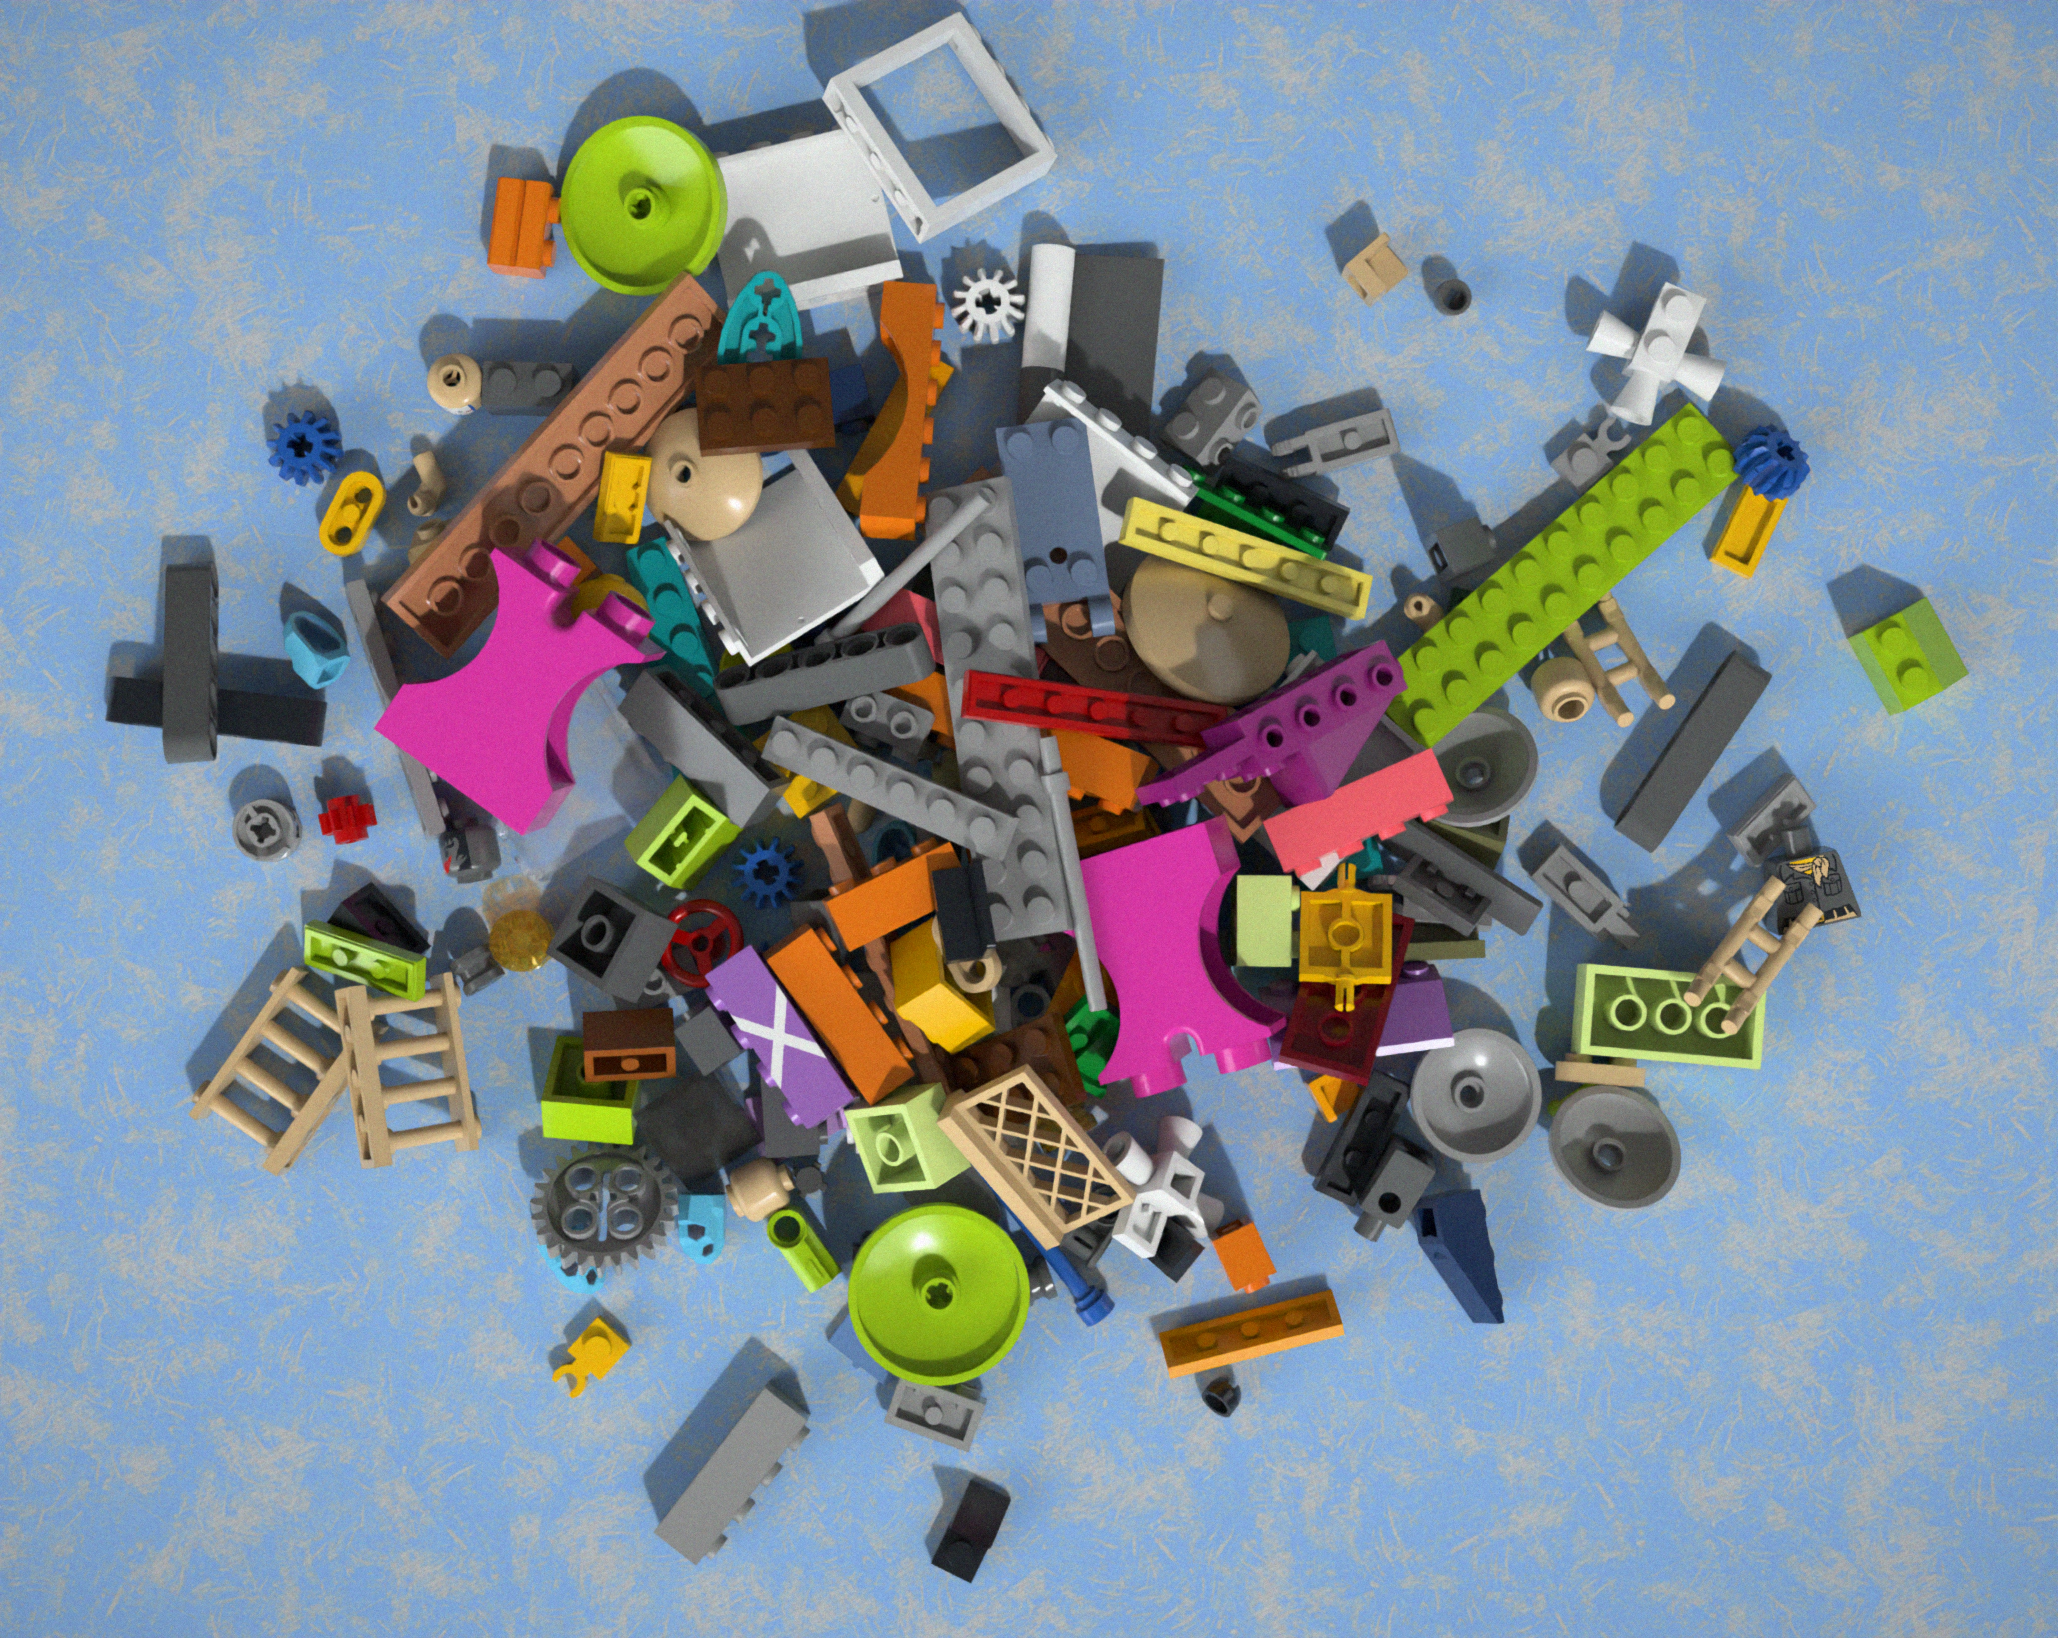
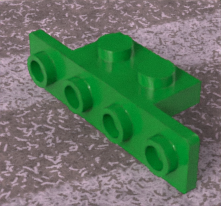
M1182 465V468L1192 476V483L1199 488L1195 495L1204 499L1196 517L1278 545H1282L1283 541L1322 561L1326 559L1330 547L1323 544L1325 537L1306 526H1301L1298 531L1284 524L1283 522L1286 517L1278 511L1262 505L1260 510H1257L1244 503L1246 496L1241 492L1226 485H1222L1219 490L1204 482L1207 477L1205 474L1188 465Z

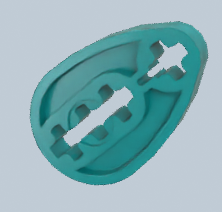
M762 269L756 272L739 291L722 327L717 352L718 365L754 362L753 359L747 358V353L755 352L757 339L749 336L750 330H758L759 323L768 324V331L775 333V338L767 339L765 345L766 353L773 355L772 361L802 359L803 340L798 309L785 278L778 271ZM765 278L773 279L774 287L781 289L780 295L772 296L771 302H768L767 313H764L762 294L755 292V286H761L764 284Z

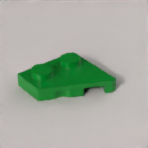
M1085 993L1063 1016L1084 1088L1087 1092L1101 1100L1106 1095L1107 1084L1100 1086L1098 1076L1106 1067L1116 1047L1120 1029V1009L1106 1000L1107 1009L1089 1012Z

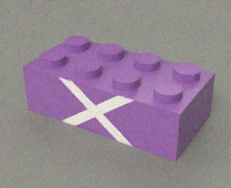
M750 944L704 975L710 983L705 988V991L719 1011H728L736 1022L730 1028L745 1050L753 1048L761 1059L756 1068L770 1088L779 1086L787 1098L781 1104L796 1126L804 1124L807 1129L816 1127L861 1095L822 1037L762 955L764 953L763 949L760 946Z

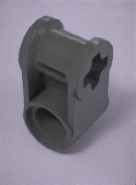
M1103 1183L1097 1184L1091 1191V1193L1099 1195L1103 1193L1117 1194L1110 1185ZM1120 1209L1114 1214L1105 1215L1065 1233L1058 1247L1062 1248L1064 1246L1085 1260V1267L1092 1270L1113 1239L1111 1235Z

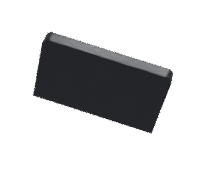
M981 857L971 859L966 867L931 871L930 881L944 964L990 958L996 949V940Z
M372 882L342 901L327 921L328 924L423 956L431 947Z

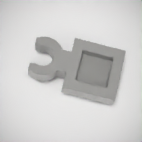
M1613 417L1607 418L1598 426L1594 441L1584 432L1550 464L1579 497L1614 465L1606 454L1621 451L1631 440L1629 434H1626L1617 442L1611 441L1607 437V429L1616 421Z

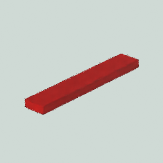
M971 669L964 672L961 718L1204 751L1208 748L1200 732L1227 717V706Z

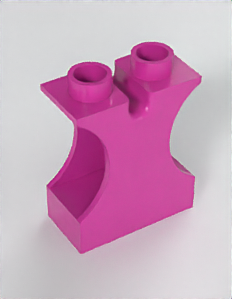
M535 537L527 551L518 546L495 547L491 552L490 557L498 579L499 605L494 628L479 654L460 671L444 679H426L403 684L374 727L377 732L522 836L547 827L576 784L568 756V732L575 707L587 688L598 677L618 665L659 660L666 653L664 649L646 637L656 623L655 618L640 605L616 591L610 590L599 608L584 609L575 621L571 615V605L580 590L572 582L582 567L569 554L539 537Z
M1225 814L1149 837L1150 839L1080 859L1098 958L1112 978L1120 1006L1119 1036L1109 1062L1098 1076L1100 1086L1129 1077L1135 1098H1142L1187 1083L1188 1081L1181 1062L1184 1056L1192 1052L1187 1034L1194 1038L1200 1056L1214 1053L1220 1074L1249 1068L1273 1058L1267 1037L1273 1036L1289 1024L1290 1018L1288 1013L1276 1010L1262 1003L1246 991L1232 974L1222 953L1218 932L1220 905L1229 882L1241 867ZM1074 930L1064 931V933L1076 938Z

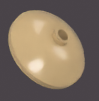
M689 408L672 414L659 425L654 435L647 441L643 454L652 457L645 503L653 517L663 528L666 529L663 522L669 519L675 529L678 528L685 539L691 541H712L730 535L748 520L758 503L762 490L763 466L760 453L701 457L697 408ZM686 467L691 471V477L687 482L683 477V471Z

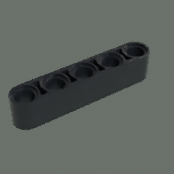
M112 676L105 721L162 729L163 682ZM218 688L217 735L322 747L327 702Z

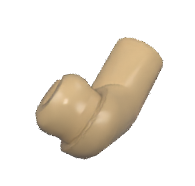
M1416 592L1410 594L1404 602L1405 614L1424 631V635L1444 618L1443 608L1423 593Z

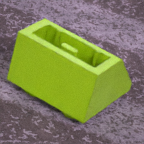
M679 774L624 840V844L634 862L670 887L693 891L744 828L741 829L739 826L730 823V818L709 797L698 790L690 780Z

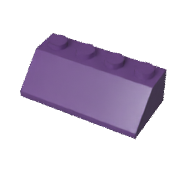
M1411 961L1403 964L1377 1056L1455 1046L1442 978L1434 963L1428 964L1423 961ZM1280 979L1270 982L1266 987H1258L1259 1001L1276 1010L1288 1013L1289 1018H1291L1301 982ZM1288 1024L1273 1036L1267 1037L1273 1057L1271 1062L1274 1071L1297 1068L1279 1062V1053Z

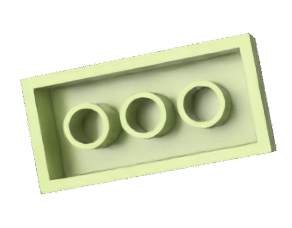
M1577 964L1570 1052L1761 1069L1766 991L1738 1032L1731 1035L1721 1028V1023L1736 998L1744 989L1725 975H1720L1701 1004L1694 1007L1685 1002L1684 994L1697 973Z

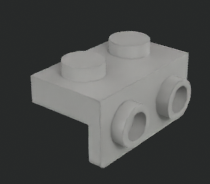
M1210 367L1158 437L1166 446L1192 460L1206 475L1213 477L1225 465L1230 453L1233 452L1245 434L1254 428L1260 414L1263 412V406L1248 387Z
M880 691L848 699L839 720V724L855 730L852 739L876 749L879 742L883 741L894 746L891 755L915 765L919 757L933 762L940 745L927 740L936 718L934 713Z
M899 1378L884 1422L969 1452L982 1413H984L987 1398L979 1396L981 1389L965 1382L957 1383L954 1387L950 1385L929 1386Z

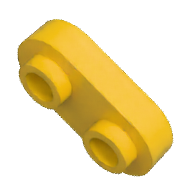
M358 471L348 475L342 481L319 528L320 541L326 550L336 556L350 557L362 550L386 503L387 493L385 486L373 474ZM363 489H370L372 493L371 499L367 503H360L358 501V494ZM344 528H350L352 532L350 540L341 543L338 539L339 532Z

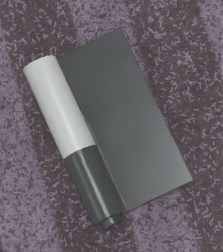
M1037 244L1032 246L1016 425H1023L1045 396L1046 393L1043 391L1045 387L1059 378L1063 382L1066 380L1078 385L1086 393L1085 399L1098 410L1105 408L1115 414L1122 422L1121 428L1134 438L1141 436L1149 441L1164 259L1077 254L1073 248L1058 244Z

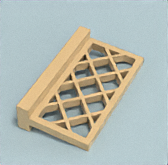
M1028 1064L968 1093H965L961 1088L947 1095L936 1124L1046 1251L1060 1245L1065 1233L1135 1202L1137 1192ZM1023 1082L1034 1095V1102L1009 1096L1010 1088ZM982 1102L1000 1107L998 1119L985 1116L976 1104ZM1010 1109L1031 1114L1030 1127L1005 1121L1006 1110ZM1038 1116L1055 1120L1062 1128V1133L1057 1134L1037 1129ZM1003 1133L1028 1139L1026 1151L1012 1148L1003 1137ZM1034 1141L1059 1147L1058 1158L1033 1153ZM1065 1150L1083 1153L1090 1161L1089 1167L1064 1161ZM1035 1166L1055 1171L1054 1183L1040 1180L1030 1167ZM1062 1173L1087 1179L1085 1191L1060 1185ZM1093 1181L1110 1185L1117 1194L1107 1197L1091 1193ZM1058 1197L1083 1203L1082 1210L1070 1215L1060 1204Z

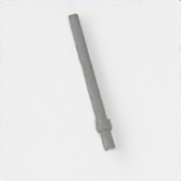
M979 489L833 628L827 627L814 639L815 645L850 637L992 503L990 497Z
M1057 736L1041 738L1038 741L1045 775L1041 776L1044 794H1049L1089 1012L1105 1010L1108 1007L1067 790H1071L1068 771L1063 772Z

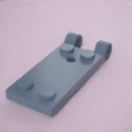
M1075 417L995 428L1001 476H1007L1012 481L1034 645L1048 644L1043 605L1087 600L1092 637L1115 635L1114 615L1086 424ZM1055 548H1062L1067 552V559L1061 564H1056L1051 561L1050 552Z

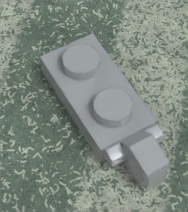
M1558 843L1527 875L1589 935L1595 936L1601 943L1610 937L1625 951L1626 949L1629 950L1641 937L1624 921L1630 914L1624 907L1625 903L1562 844Z

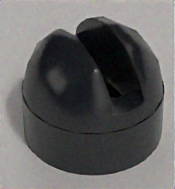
M1229 1377L1214 1379L1202 1392L1204 1403L1213 1412L1222 1417H1230L1241 1401L1240 1386L1237 1385L1233 1388L1228 1383L1231 1379Z

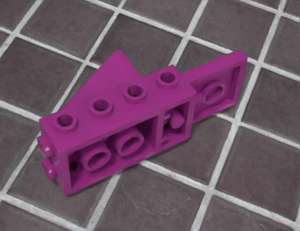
M1384 639L1344 652L1202 730L1200 734L1208 749L1134 790L1142 806L1159 802L1163 808L1178 800L1182 803L1194 798L1205 791L1203 785L1216 779L1219 782L1241 776L1243 782H1248L1262 775L1263 777L1269 776L1285 809L1325 800L1333 795L1393 698L1408 689L1403 678L1402 666L1392 656Z

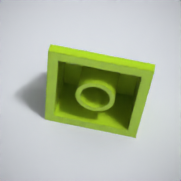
M1927 596L1847 638L1889 716L1916 706L1969 674Z
M557 1035L541 1098L543 1137L633 1145L640 1113L643 1079L585 1082L583 1038Z

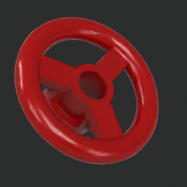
M695 899L679 905L667 917L677 924L686 916L697 912H707L718 917L708 927L698 928L692 933L677 928L671 939L673 942L688 947L692 956L697 960L699 974L687 972L678 965L672 954L671 941L660 960L666 971L676 981L690 987L705 988L710 983L704 975L714 969L713 962L718 961L726 950V940L722 933L728 929L731 937L730 952L726 960L744 949V934L739 920L725 905L710 899ZM706 936L709 944L707 949L701 952L698 948V942L702 937Z

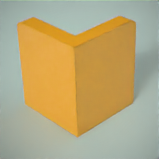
M1320 1073L1303 1082L1324 1120L1328 1123L1337 1120L1339 1114L1350 1109L1359 1091L1356 1083Z

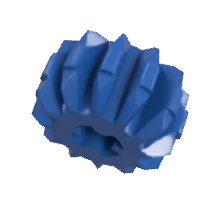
M306 410L302 415L301 421L294 413H287L289 426L285 428L281 424H273V430L280 435L279 439H269L266 441L268 448L277 451L268 459L269 464L273 467H281L279 476L285 481L294 477L295 483L300 487H305L310 477L316 484H323L324 476L322 471L324 469L332 474L338 471V468L330 462L331 459L344 457V451L334 446L342 439L341 433L337 430H330L332 422L325 416L316 421V416L312 411ZM307 440L313 445L310 453L304 451L306 456L303 457L298 453V448L301 444L306 447L304 441Z
M1773 424L1767 427L1759 425L1755 430H1750L1732 453L1736 463L1733 470L1742 476V485H1749L1755 496L1762 494L1769 502L1776 498L1783 500L1787 496H1791L1800 488V484L1811 471L1806 463L1809 458L1808 454L1799 448L1800 441H1794L1790 438L1787 430L1780 432Z
M778 836L771 838L769 850H766L762 837H754V845L757 852L753 854L748 847L742 845L738 850L748 859L746 864L732 861L730 865L734 870L744 871V876L731 880L732 886L741 887L746 884L749 886L741 894L740 899L743 902H748L758 893L756 900V909L764 910L768 896L771 897L774 909H782L783 903L779 894L783 892L787 898L794 900L798 895L788 887L790 882L798 885H804L806 882L804 877L792 875V870L804 867L805 861L803 859H796L788 862V859L796 851V847L793 844L787 845L779 854L781 838ZM768 861L770 866L779 867V877L774 875L773 878L777 881L771 885L766 880L757 878V871H763L760 865Z

